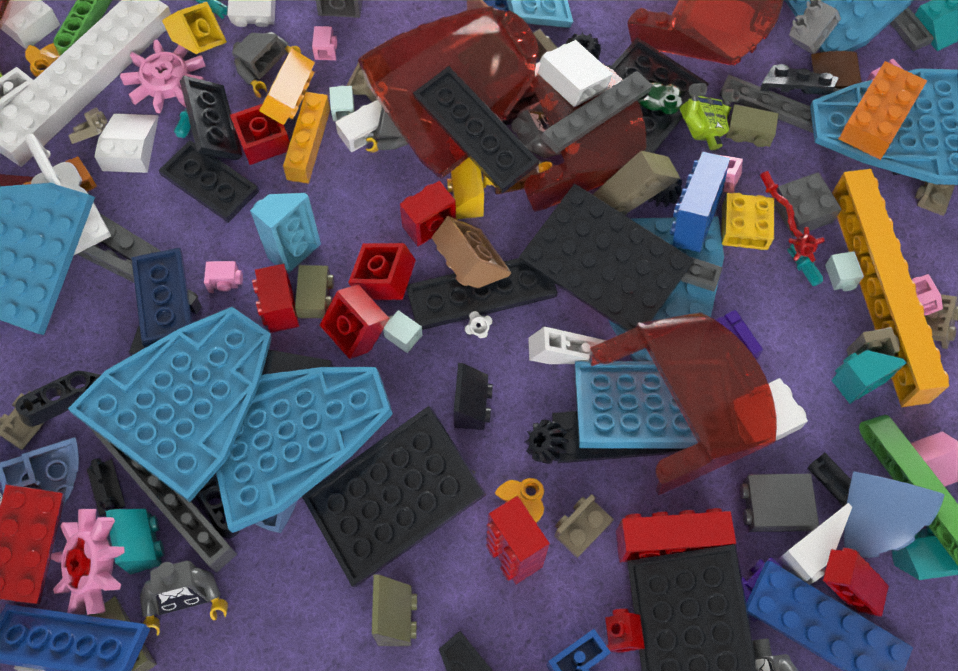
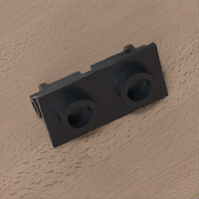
M824 452L807 469L844 507L848 500L851 478Z
M100 458L93 459L90 462L91 465L87 468V473L99 516L105 515L108 510L126 507L113 460L102 462Z

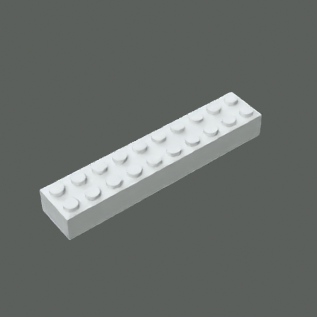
M121 0L0 111V153L22 167L33 157L25 139L26 135H35L43 146L51 140L132 63L130 57L132 52L140 55L154 40L166 31L162 20L171 15L169 7L159 0Z

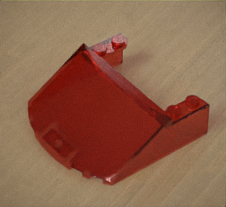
M679 0L672 15H668L666 12L657 13L647 11L645 8H639L630 16L627 22L631 43L638 37L661 52L734 66L741 62V58L748 52L753 53L757 49V44L762 39L768 37L779 19L784 0Z
M540 62L524 63L525 69L484 86L491 105L535 91L549 127L597 97L595 96L573 107L538 74ZM603 64L613 73L607 88L608 90L623 79L611 68ZM635 101L560 151L564 163L554 165L548 170L536 175H530L527 178L524 190L534 212L559 204L574 183L586 191L604 185L640 151H645L647 148L646 127L638 101Z
M699 312L637 323L636 328L590 347L589 363L591 367L599 363H612L646 348L698 442L658 462L655 470L659 481L656 488L658 495L775 443L777 417L774 399L766 376L744 343L734 333L713 318Z

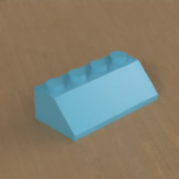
M305 193L268 194L263 200L257 201L250 210L267 258L275 265L285 264L288 274L321 245L310 200Z

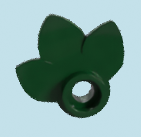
M657 82L651 83L653 87L648 93L649 96L639 101L641 106L649 110L661 109L666 114L678 112L682 105V99L679 97L681 91L676 85L668 84L664 86Z

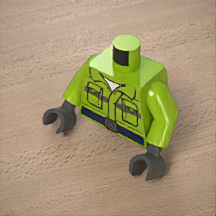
M705 83L692 84L689 87L691 99L681 105L679 109L692 137L695 140L707 141L711 151L717 150L723 146L720 137L729 131L727 118L732 108L730 104L731 102L739 101L740 91H734V89L723 91V104L722 100L702 97L707 92V85Z

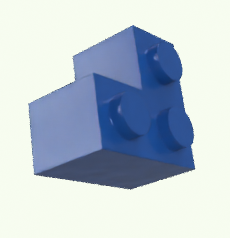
M593 629L549 660L546 666L549 671H589L607 658L611 652L596 630Z

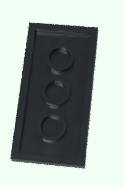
M183 75L180 85L197 153L239 160L242 157V151L236 129L230 117L231 110L224 85Z
M191 140L158 170L162 177L228 223L259 192L258 186L216 157L197 153L196 145Z

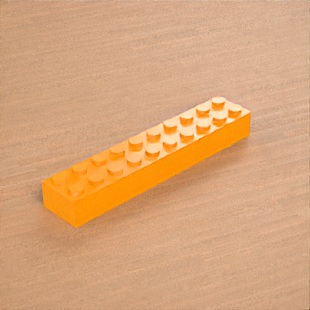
M872 169L844 172L832 192L842 209L837 219L848 251L855 252L864 275L859 284L875 330L892 327L894 335L899 339L900 351L894 357L904 359L906 364L891 379L901 408L929 404L949 387V376L944 371L940 361V351L935 347L932 329L927 325L924 307L918 300L916 285L910 278L908 263L903 258L900 250V241L895 236L892 219L888 217L885 200L881 197L878 189V180L874 177Z

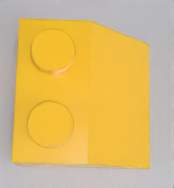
M208 2L179 10L162 20L171 40L195 54L227 43Z
M468 157L451 169V178L447 179L448 192H452L453 198L456 200V219L484 217V188L481 170Z

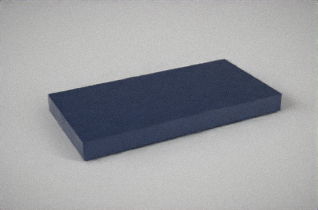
M180 247L131 257L141 341L144 347L150 346L172 332L192 324L183 254Z

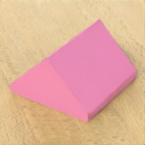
M940 432L911 443L944 487L958 482L957 440L944 432Z

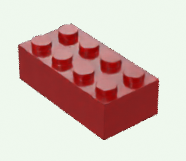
M5 485L0 505V600L40 604L65 501L63 493Z
M517 495L489 513L488 531H486L487 544H485L493 558L498 556L502 564L500 569L508 581L512 579L515 584L543 568L550 545Z
M712 508L706 510L705 513L696 514L694 510L680 511L679 515H668V512H656L652 514V517H641V514H629L621 520L616 529L620 563L641 558L736 544L731 511L722 512L721 508Z

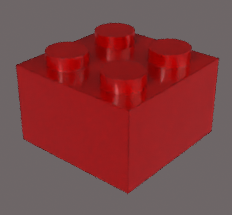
M262 104L230 115L249 165L286 153L290 144L284 125L259 111Z
M440 181L425 186L422 191L414 196L406 197L400 203L402 227L417 247L432 239V236L448 216L456 219V200Z
M363 243L348 284L350 286L359 284L371 299L403 300L416 259L405 243Z
M285 264L255 269L256 279H253L252 283L254 292L258 297L256 307L259 316H261L263 326H268L270 333L299 327L292 285Z
M358 284L336 292L320 323V327L349 359H352L372 350L389 317Z

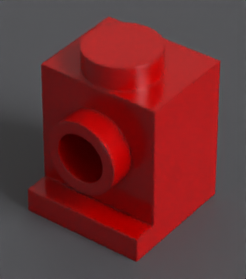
M616 609L612 611L613 616L605 617L609 644L606 646L610 652L623 653L645 649L639 614L629 613V609Z

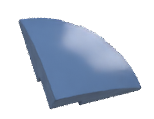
M76 437L21 454L22 456L0 463V481L3 493L5 485L59 492L65 495V504L74 488L73 485L79 469V452Z
M853 471L847 504L849 503L852 509L845 525V548L858 551L862 558L879 557V553L892 549L898 551L915 541L914 536L925 525H931L938 514L945 495L912 484Z

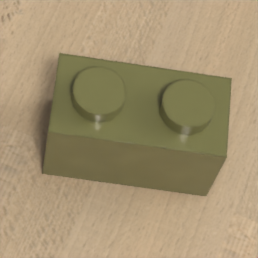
M734 104L729 117V131L726 134V138H730L735 142L754 143L758 147H770L776 134L779 113Z
M299 265L295 311L298 318L324 317L332 302V296H329V289H334V275H330L328 266Z

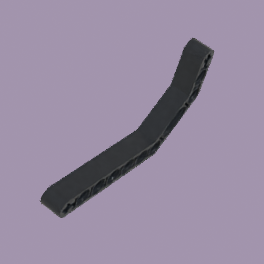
M77 370L23 395L17 400L15 406L21 421L27 426L34 427L68 411V408L101 374ZM81 384H84V385H85V386H83L82 388H75V387H77L78 385H81ZM56 396H61V397H60L59 399H57V400H54V401L51 400L52 398H54V397H56ZM214 474L195 497L216 531L223 538L231 539L240 530L232 533L228 529L227 523H224L223 514L225 512L223 502L221 501L218 505L209 504V501L214 498L222 500L218 479Z

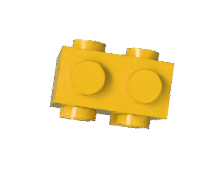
M727 193L722 204V245L768 250L774 239V198L763 195L751 196L742 195L741 193Z

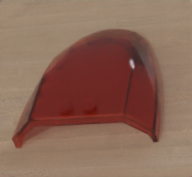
M492 6L462 11L455 15L441 17L427 24H421L417 28L405 33L403 32L368 51L358 59L368 87L418 159L438 178L442 179L464 162L468 156L415 100L413 92L450 66L491 111L503 121L521 99L533 80L539 52L533 32L520 16L510 10L503 11L494 9Z

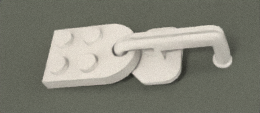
M26 135V142L42 173L32 179L31 184L53 183L88 194L80 187L82 178L72 163L62 162L52 167L48 159L51 155L50 151L45 149L35 135ZM94 202L74 255L111 237Z

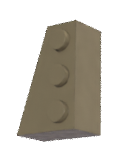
M640 151L593 195L623 215H626L681 178L668 156Z

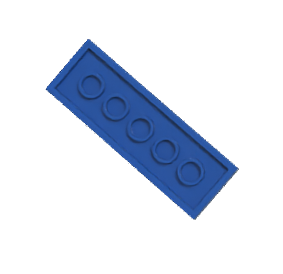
M771 561L765 562L746 603L748 614L842 671H904L913 647Z
M6 604L0 614V663L44 671H132L150 628L146 624Z

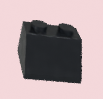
M458 363L454 428L484 430L485 422L490 423L491 408L486 407L487 399H492L493 384H488V374L464 363Z

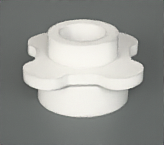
M477 311L471 312L469 315L470 321L465 326V332L469 335L474 334L480 339L487 337L489 325L492 324V318L490 316H481Z

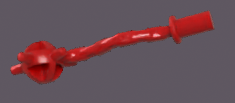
M769 171L761 173L760 177L766 187L765 192L770 193L772 197L776 198L779 203L786 207L789 228L797 238H789L788 240L789 243L794 244L797 252L793 260L797 261L801 256H808L811 262H814L816 260L814 253L818 248V244L824 242V238L815 239L809 234V227L804 228V234L797 229L793 206L786 198L778 194L776 189L779 186L774 183Z

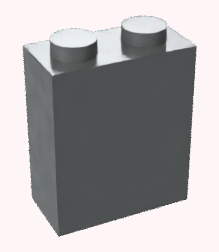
M811 474L748 475L743 483L740 484V497L745 499L746 509L743 510V521L745 525H748L749 532L813 531L819 526Z

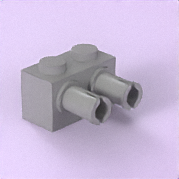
M821 0L807 1L804 15L796 16L797 22L793 20L789 36L794 44L811 54H815L841 20L838 10Z

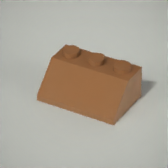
M448 216L432 236L433 241L437 245L436 249L447 260L446 264L456 274L457 281L464 286L470 285L480 288L506 278L512 273L483 231L477 227Z

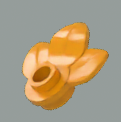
M54 43L45 46L41 50L29 45L25 51L26 60L31 64L30 70L35 77H38L44 71L39 70L40 68H45L46 70L60 57Z
M527 478L522 482L509 480L497 488L495 495L506 502L518 495L536 523L543 516L544 505L541 499L544 494V488L537 479ZM529 487L534 488L536 491L532 496L526 493V489Z

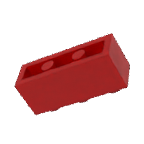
M843 548L842 551L831 549L823 581L854 611L882 617L889 585L860 556L858 551L850 548Z

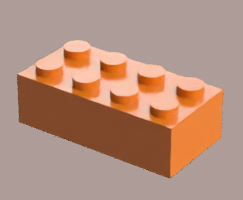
M884 61L848 120L839 140L881 160L927 80Z

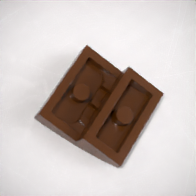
M828 51L811 54L814 73H829L834 77H839L836 89H843L862 82L857 52Z

